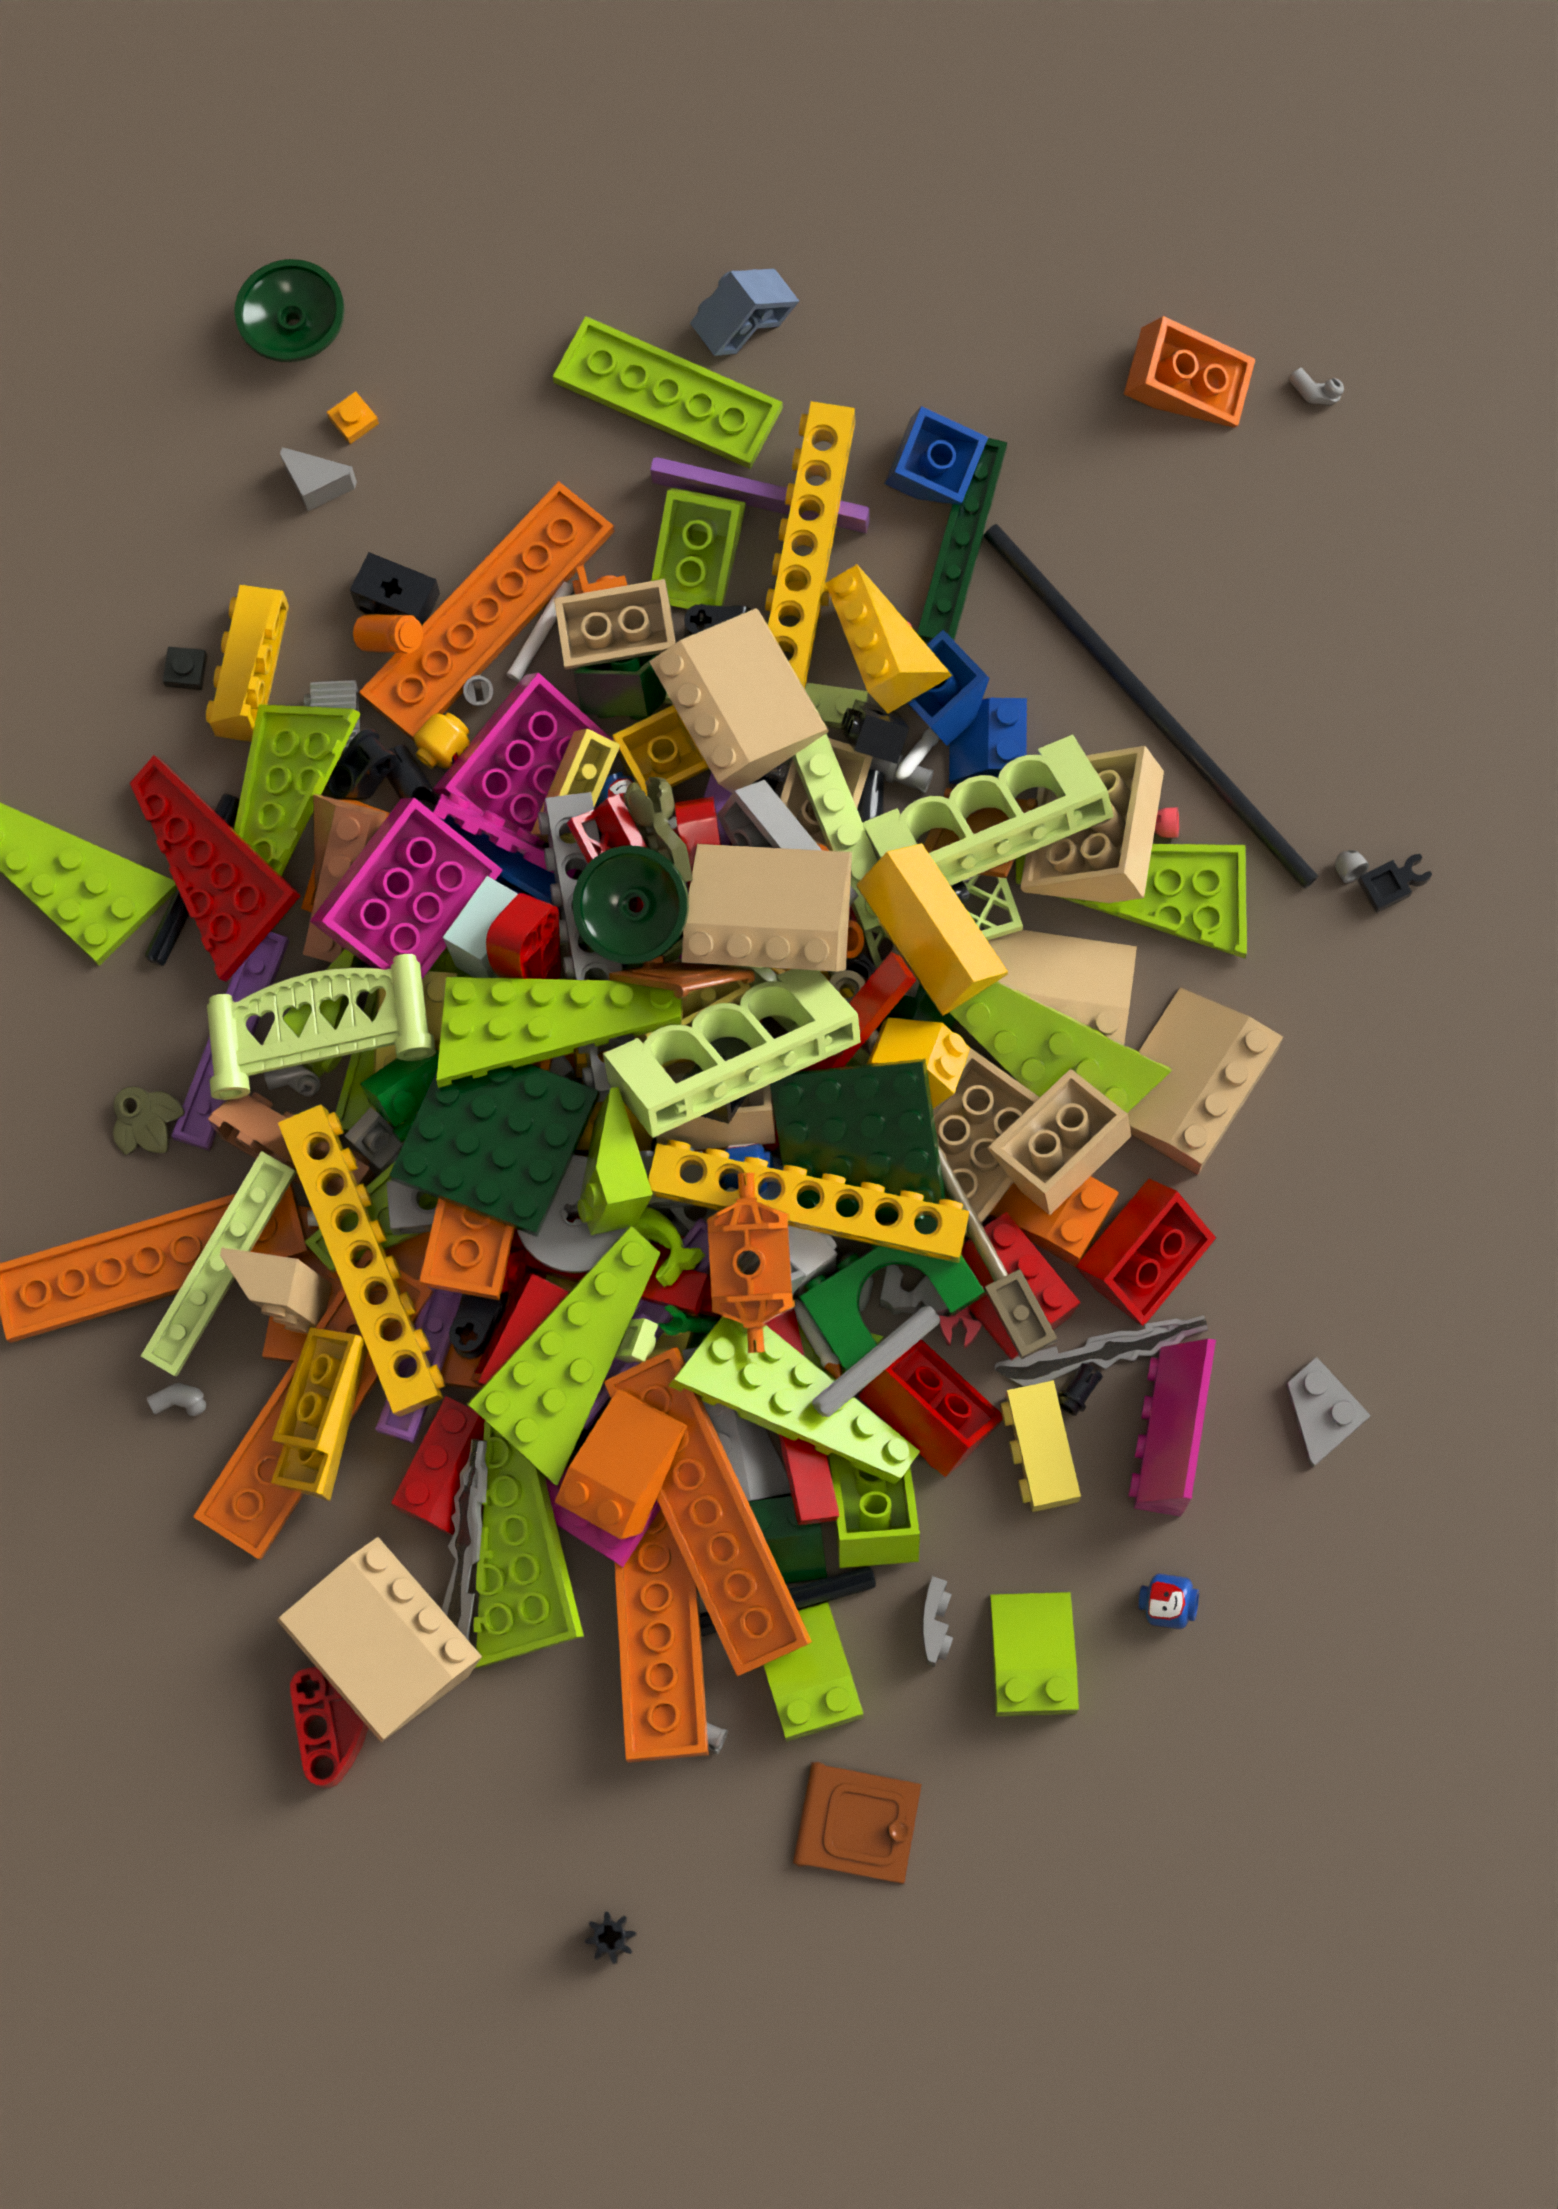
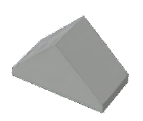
M282 447L280 456L284 467L308 511L355 489L357 481L352 466Z

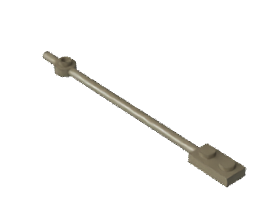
M827 971L831 977L829 982L838 992L844 988H849L854 992L852 997L844 998L848 1003L865 984L862 976L854 971ZM876 1029L865 1041L870 1052H872L879 1034ZM938 1145L944 1189L950 1200L962 1203V1210L970 1211L966 1230L994 1280L993 1283L985 1286L984 1291L1022 1360L1057 1342L1058 1338L1021 1270L1019 1269L1008 1275Z

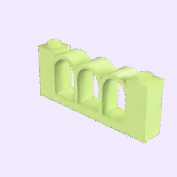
M1072 734L1039 748V755H1025L1012 760L1000 771L998 778L987 775L968 778L951 791L949 799L942 796L921 798L909 804L901 814L898 808L863 822V826L877 861L887 851L916 845V840L933 828H946L954 831L958 835L959 841L929 853L951 886L1113 818L1114 815L1108 790ZM1033 787L1050 789L1058 797V799L1026 813L1022 812L1015 800L1019 793ZM983 808L1000 809L1009 818L1007 821L976 834H973L966 822L970 814Z
M790 969L777 975V982L761 983L747 990L741 998L740 1005L718 1003L706 1007L693 1019L692 1027L686 1025L662 1027L651 1033L644 1041V1044L639 1038H636L603 1053L607 1080L612 1088L619 1087L623 1102L653 1138L861 1043L858 1013L819 970ZM781 1015L792 1019L800 1028L773 1039L760 1024L759 1020L769 1016ZM723 1037H735L746 1042L751 1047V1050L724 1061L710 1043ZM674 1059H688L698 1064L703 1072L675 1083L661 1065Z

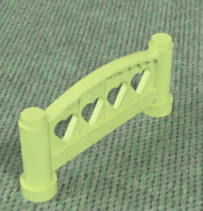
M414 954L395 956L391 968L386 970L377 968H341L317 971L280 981L238 1002H234L229 994L213 995L209 998V1004L207 1005L214 1076L209 1080L212 1098L219 1100H231L247 1096L250 1093V1075L395 1045L396 1057L400 1060H422L436 1053L434 1036L428 1032L420 962L417 961ZM383 988L386 991V996L375 1020L372 1022L357 1005L356 999L361 992L367 991L372 994L376 989ZM346 996L349 999V1004L335 1030L320 1013V1004L327 999L335 1002L339 997ZM310 1004L312 1012L298 1038L284 1022L283 1013L287 1008L293 1007L298 1010L302 1005ZM273 1012L275 1020L263 1045H261L247 1029L246 1022L253 1015L263 1017L265 1013Z

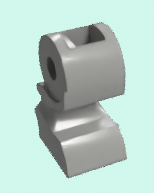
M896 1265L887 1266L880 1298V1307L890 1310L893 1315L900 1313L915 1314L919 1307L924 1306L932 1307L938 1316H944L950 1312L927 1276L919 1282L914 1290L907 1292L901 1287L903 1282L902 1271Z

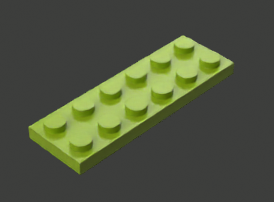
M587 316L583 319L553 375V382L557 385L748 469L752 468L783 409L782 401Z

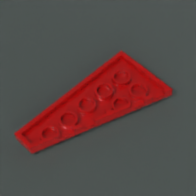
M153 755L130 782V786L146 820L152 825L157 836V845L168 860L171 867L169 871L190 917L195 919L202 935L200 939L205 950L210 952L216 965L214 967L216 974L220 980L227 982L301 895L164 761Z

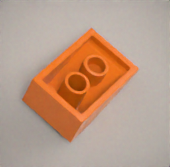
M1162 316L1141 328L1124 395L1154 409L1235 428L1239 425L1255 359Z
M1090 1176L1049 1215L1023 1194L1016 1184L1013 1183L988 1217L995 1220L1004 1212H1007L1032 1243L1075 1267L1085 1256L1115 1206L1119 1192Z
M621 1389L617 1390L571 1462L554 1502L619 1539L642 1534L687 1425Z

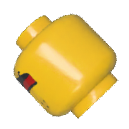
M449 712L445 715L434 714L414 735L415 745L419 749L415 755L430 769H433L435 765L448 769L469 746L470 742L467 735L470 731L460 719Z

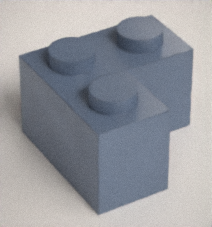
M775 269L732 270L720 278L718 288L699 305V312L690 324L714 356L737 354L757 328L779 327L799 303V300Z

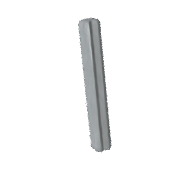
M930 1306L922 1307L814 1398L812 1404L822 1417H830L935 1328L940 1322V1318L935 1310Z

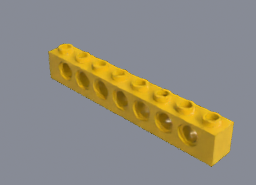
M813 401L810 402L808 414L802 413L798 435L804 436L802 449L795 448L792 470L797 471L795 484L788 483L785 505L791 507L788 519H781L779 540L784 541L782 554L775 553L772 566V575L777 576L775 589L768 588L765 611H771L767 625L782 651H788L793 655L789 663L804 689L806 688L855 427V408ZM820 441H827L832 444L831 448L825 451L817 450L814 448V445ZM812 476H821L826 480L818 486L807 482ZM809 510L819 514L812 521H807L800 517L803 512ZM801 545L812 548V552L806 556H799L793 551ZM795 580L806 584L805 588L800 591H791L787 588V585ZM789 615L795 616L800 620L792 627H786L780 623L782 618Z
M320 1104L278 1122L393 1414L401 1417L443 1399L440 1388L445 1387L444 1379L436 1364L430 1366L425 1354L426 1351L431 1350L428 1339L422 1328L415 1329L411 1319V1315L416 1313L414 1304L408 1292L401 1293L396 1279L402 1277L393 1255L387 1257L381 1244L387 1241L385 1232L378 1219L374 1221L371 1219L367 1207L373 1205L365 1184H357L353 1171L358 1169V1165L349 1147L343 1149L338 1137L344 1131L336 1112L334 1111L329 1114L328 1110ZM320 1142H328L330 1145L328 1155L321 1160H314L312 1150L315 1145ZM333 1178H343V1190L335 1196L327 1195L326 1187L328 1182ZM350 1213L357 1214L359 1218L357 1227L350 1232H343L341 1230V1220L343 1217ZM364 1249L372 1250L373 1260L371 1264L365 1268H357L355 1265L356 1255ZM378 1285L386 1286L388 1295L385 1301L378 1305L371 1304L369 1300L371 1290ZM391 1322H400L402 1325L400 1337L395 1341H386L384 1338L385 1327ZM406 1358H414L417 1363L416 1372L411 1377L401 1378L398 1373L399 1364Z
M668 1140L667 1145L656 1144L648 1178L654 1197L721 1211L735 1204L736 1199H740L739 1189L728 1192L720 1187L721 1179L729 1173H755V1198L760 1203L790 1214L788 1226L959 1263L970 1212L962 1210V1203L947 1199H940L939 1204L923 1201L924 1195L904 1190L900 1192V1196L884 1193V1186L869 1182H862L861 1187L845 1184V1178L833 1174H823L822 1179L806 1176V1169L791 1165H784L783 1170L767 1167V1161L755 1157H745L744 1162L729 1159L728 1152L718 1149L706 1148L705 1153L690 1150V1144L676 1140ZM689 1165H698L703 1169V1176L696 1183H687L681 1177L683 1170ZM766 1182H775L780 1185L781 1193L774 1200H765L759 1195L760 1187ZM806 1190L817 1192L820 1196L818 1205L811 1209L801 1207L797 1200L802 1192ZM847 1198L855 1200L859 1204L858 1212L852 1217L841 1216L836 1210L841 1200ZM883 1207L893 1208L898 1213L897 1221L890 1226L879 1224L875 1218L878 1210ZM924 1215L933 1217L938 1225L936 1230L927 1235L919 1233L914 1226L915 1221L919 1217Z

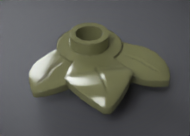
M126 1087L116 1095L114 1100V1112L117 1116L113 1129L114 1141L125 1155L133 1152L138 1145L149 1152L166 1153L169 1145L166 1122L179 1119L185 1114V1111L178 1100L164 1091L147 1093L140 1087ZM131 1098L137 1103V1109L133 1113L127 1110V1102Z

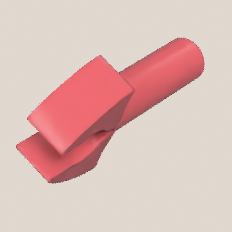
M968 1307L954 1316L952 1314L949 1317L939 1316L940 1330L948 1346H951L952 1329L958 1325L959 1321L962 1322V1326L966 1330L964 1348L973 1342L982 1326L979 1321L972 1319Z

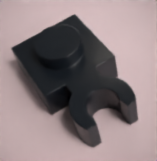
M1421 854L1410 856L1406 860L1404 867L1400 869L1395 861L1392 860L1359 877L1358 882L1376 913L1410 897L1412 891L1408 885L1422 886L1430 880L1432 876L1431 871L1418 875L1412 870L1414 865L1421 862Z

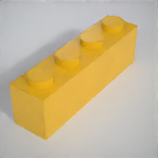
M857 564L825 583L867 692L887 714L953 676Z
M239 585L237 597L231 598L229 605V618L232 619L229 631L223 633L221 651L224 653L222 666L218 665L214 673V687L217 688L215 699L208 702L206 710V721L210 724L216 737L252 741L259 704L268 705L289 604L284 591Z

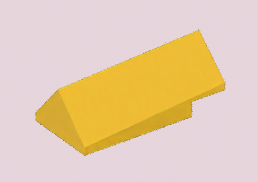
M922 843L887 851L857 883L858 890L877 916L879 924L942 1016L1008 975L1007 969Z
M310 1327L272 1437V1441L284 1445L271 1481L272 1484L330 1502L368 1352L365 1341L361 1336Z

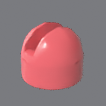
M1178 807L1158 810L1154 831L1157 835L1164 838L1179 837Z

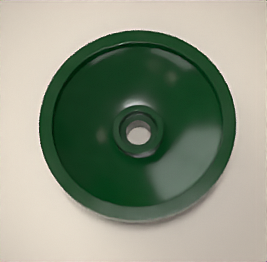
M284 259L264 265L247 278L238 292L234 311L238 331L244 342L254 352L273 361L297 362L316 356L335 340L344 321L345 305L337 282L325 269L304 260ZM290 320H299L296 325H288Z
M619 846L596 856L580 874L573 894L574 920L583 940L597 954L617 963L639 964L660 957L672 948L680 938L688 918V891L680 872L665 856L655 850L642 846ZM636 897L643 901V908L639 912H636L632 907V902Z

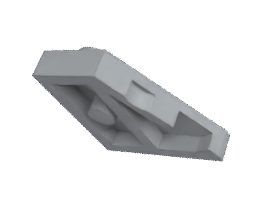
M1317 1357L1286 1384L1290 1401L1294 1405L1297 1425L1300 1433H1302L1307 1449L1308 1462L1313 1468L1371 1416Z

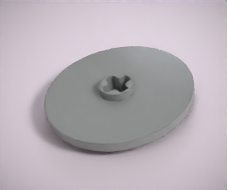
M584 1156L572 1157L538 1237L516 1229L522 1244L531 1256L543 1265L565 1273L588 1272L627 1229L591 1235L587 1222L583 1223L580 1219H575L573 1223L567 1221L568 1213L565 1209L573 1210L576 1205L578 1206V1200L580 1199L588 1158Z

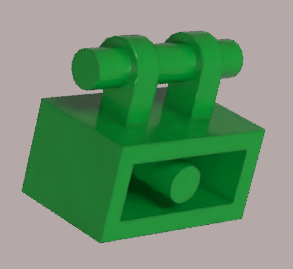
M437 1049L433 1056L422 1060L406 1061L396 1058L360 1083L376 1112L394 1127L398 1126L392 1132L400 1143L405 1141L417 1114L415 1113L419 1111L438 1069L439 1050Z

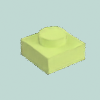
M646 1318L631 1319L615 1357L627 1363L645 1362L655 1347L656 1337L654 1335L658 1324Z

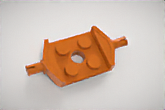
M739 1173L737 1176L740 1199H736L735 1204L715 1213L707 1219L712 1311L743 1324V1328H747L748 1353L765 1352L762 1328L765 1327V1322L795 1307V1301L792 1300L788 1232L790 1214L758 1202L757 1198H755V1173ZM746 1251L756 1253L760 1260L758 1270L751 1275L743 1273L738 1265L739 1257Z

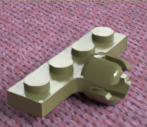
M649 777L645 782L648 795L646 796L645 792L641 791L640 786L636 782L631 783L626 793L623 794L624 801L647 847L669 859L680 872L684 882L693 880L686 844L672 830L668 823L675 812V803L670 784L664 778Z

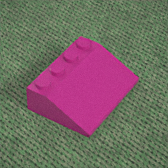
M539 672L528 674L521 679L470 742L465 751L435 785L433 790L438 795L443 794L449 797L450 793L454 792L472 802L469 808L482 815L485 810L497 814L506 820L503 826L516 833L519 828L532 832L538 818V812L541 811L574 731L589 729L612 741L613 739ZM539 839L537 844L543 846L545 842Z
M416 798L400 799L311 918L310 922L340 946L373 968L390 969L395 956L401 954L416 955L417 961L420 962L423 979L446 948L443 936L487 876L496 880L503 869Z
M1203 1339L1161 1347L1158 1358H1150L1147 1380L1154 1381L1152 1396H1144L1141 1419L1148 1420L1146 1434H1138L1135 1449V1458H1141L1139 1474L1132 1473L1128 1494L1129 1497H1135L1134 1509L1181 1517L1192 1499L1216 1344L1214 1339Z

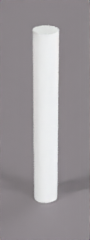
M564 582L553 595L510 667L507 676L512 680L520 682L555 623L557 617L554 598L569 596L574 591L573 586L569 583Z

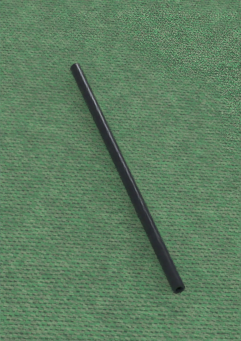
M998 524L991 526L984 533L983 537L1300 885L1306 889L1313 884L1319 877L1317 873Z

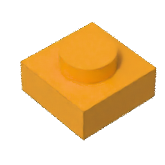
M356 391L327 411L329 420L349 444L379 424L377 416Z

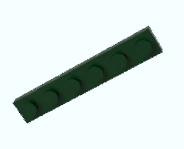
M992 438L987 439L962 503L960 505L952 504L917 632L924 642L929 643L942 630L954 641L956 639L1008 442Z

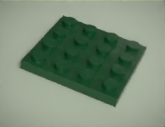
M926 1059L799 1071L770 1084L783 1167L784 1165L800 1167L807 1170L806 1176L822 1179L823 1174L841 1176L846 1179L845 1184L861 1187L862 1182L878 1184L885 1187L884 1193L900 1196L902 1190L924 1195L923 1201L939 1204L940 1199H946ZM806 1190L799 1195L797 1202L801 1207L811 1209L818 1205L820 1196L813 1190ZM843 1199L838 1203L836 1210L843 1217H852L858 1212L859 1204L853 1199ZM883 1207L878 1210L875 1218L877 1222L897 1221L898 1213L891 1207Z
M531 1064L516 1068L510 1065L489 1070L487 1071L488 1075L474 1079L472 1075L451 1080V1085L440 1088L437 1085L436 1071L389 1174L390 1179L538 1237L600 1096L599 1090Z

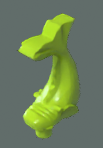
M646 1207L637 1225L633 1227L649 1243L652 1241L659 1242L660 1245L670 1249L669 1257L656 1274L657 1280L664 1287L667 1285L671 1286L678 1279L682 1270L695 1269L696 1264L706 1256L700 1248H685L681 1236L673 1223L653 1208Z

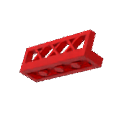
M620 794L607 798L596 809L573 817L567 822L588 864L602 852L615 847L634 845L648 848ZM595 820L602 833L600 842L589 838L582 825ZM636 897L638 902L636 912H639L643 908V901ZM683 932L677 942L683 938Z

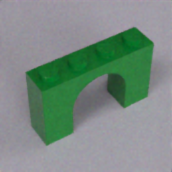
M928 1215L926 1217H919L914 1224L915 1229L919 1233L926 1235L933 1233L938 1226L936 1220ZM870 1244L873 1248L872 1251L861 1258L857 1253L846 1258L837 1265L840 1270L828 1279H826L824 1274L813 1279L804 1286L806 1293L799 1297L841 1364L848 1371L878 1345L864 1324L860 1314L859 1300L866 1281L875 1272L887 1266L907 1265L916 1268L929 1278L954 1316L986 1296L984 1289L963 1256H960L959 1263Z

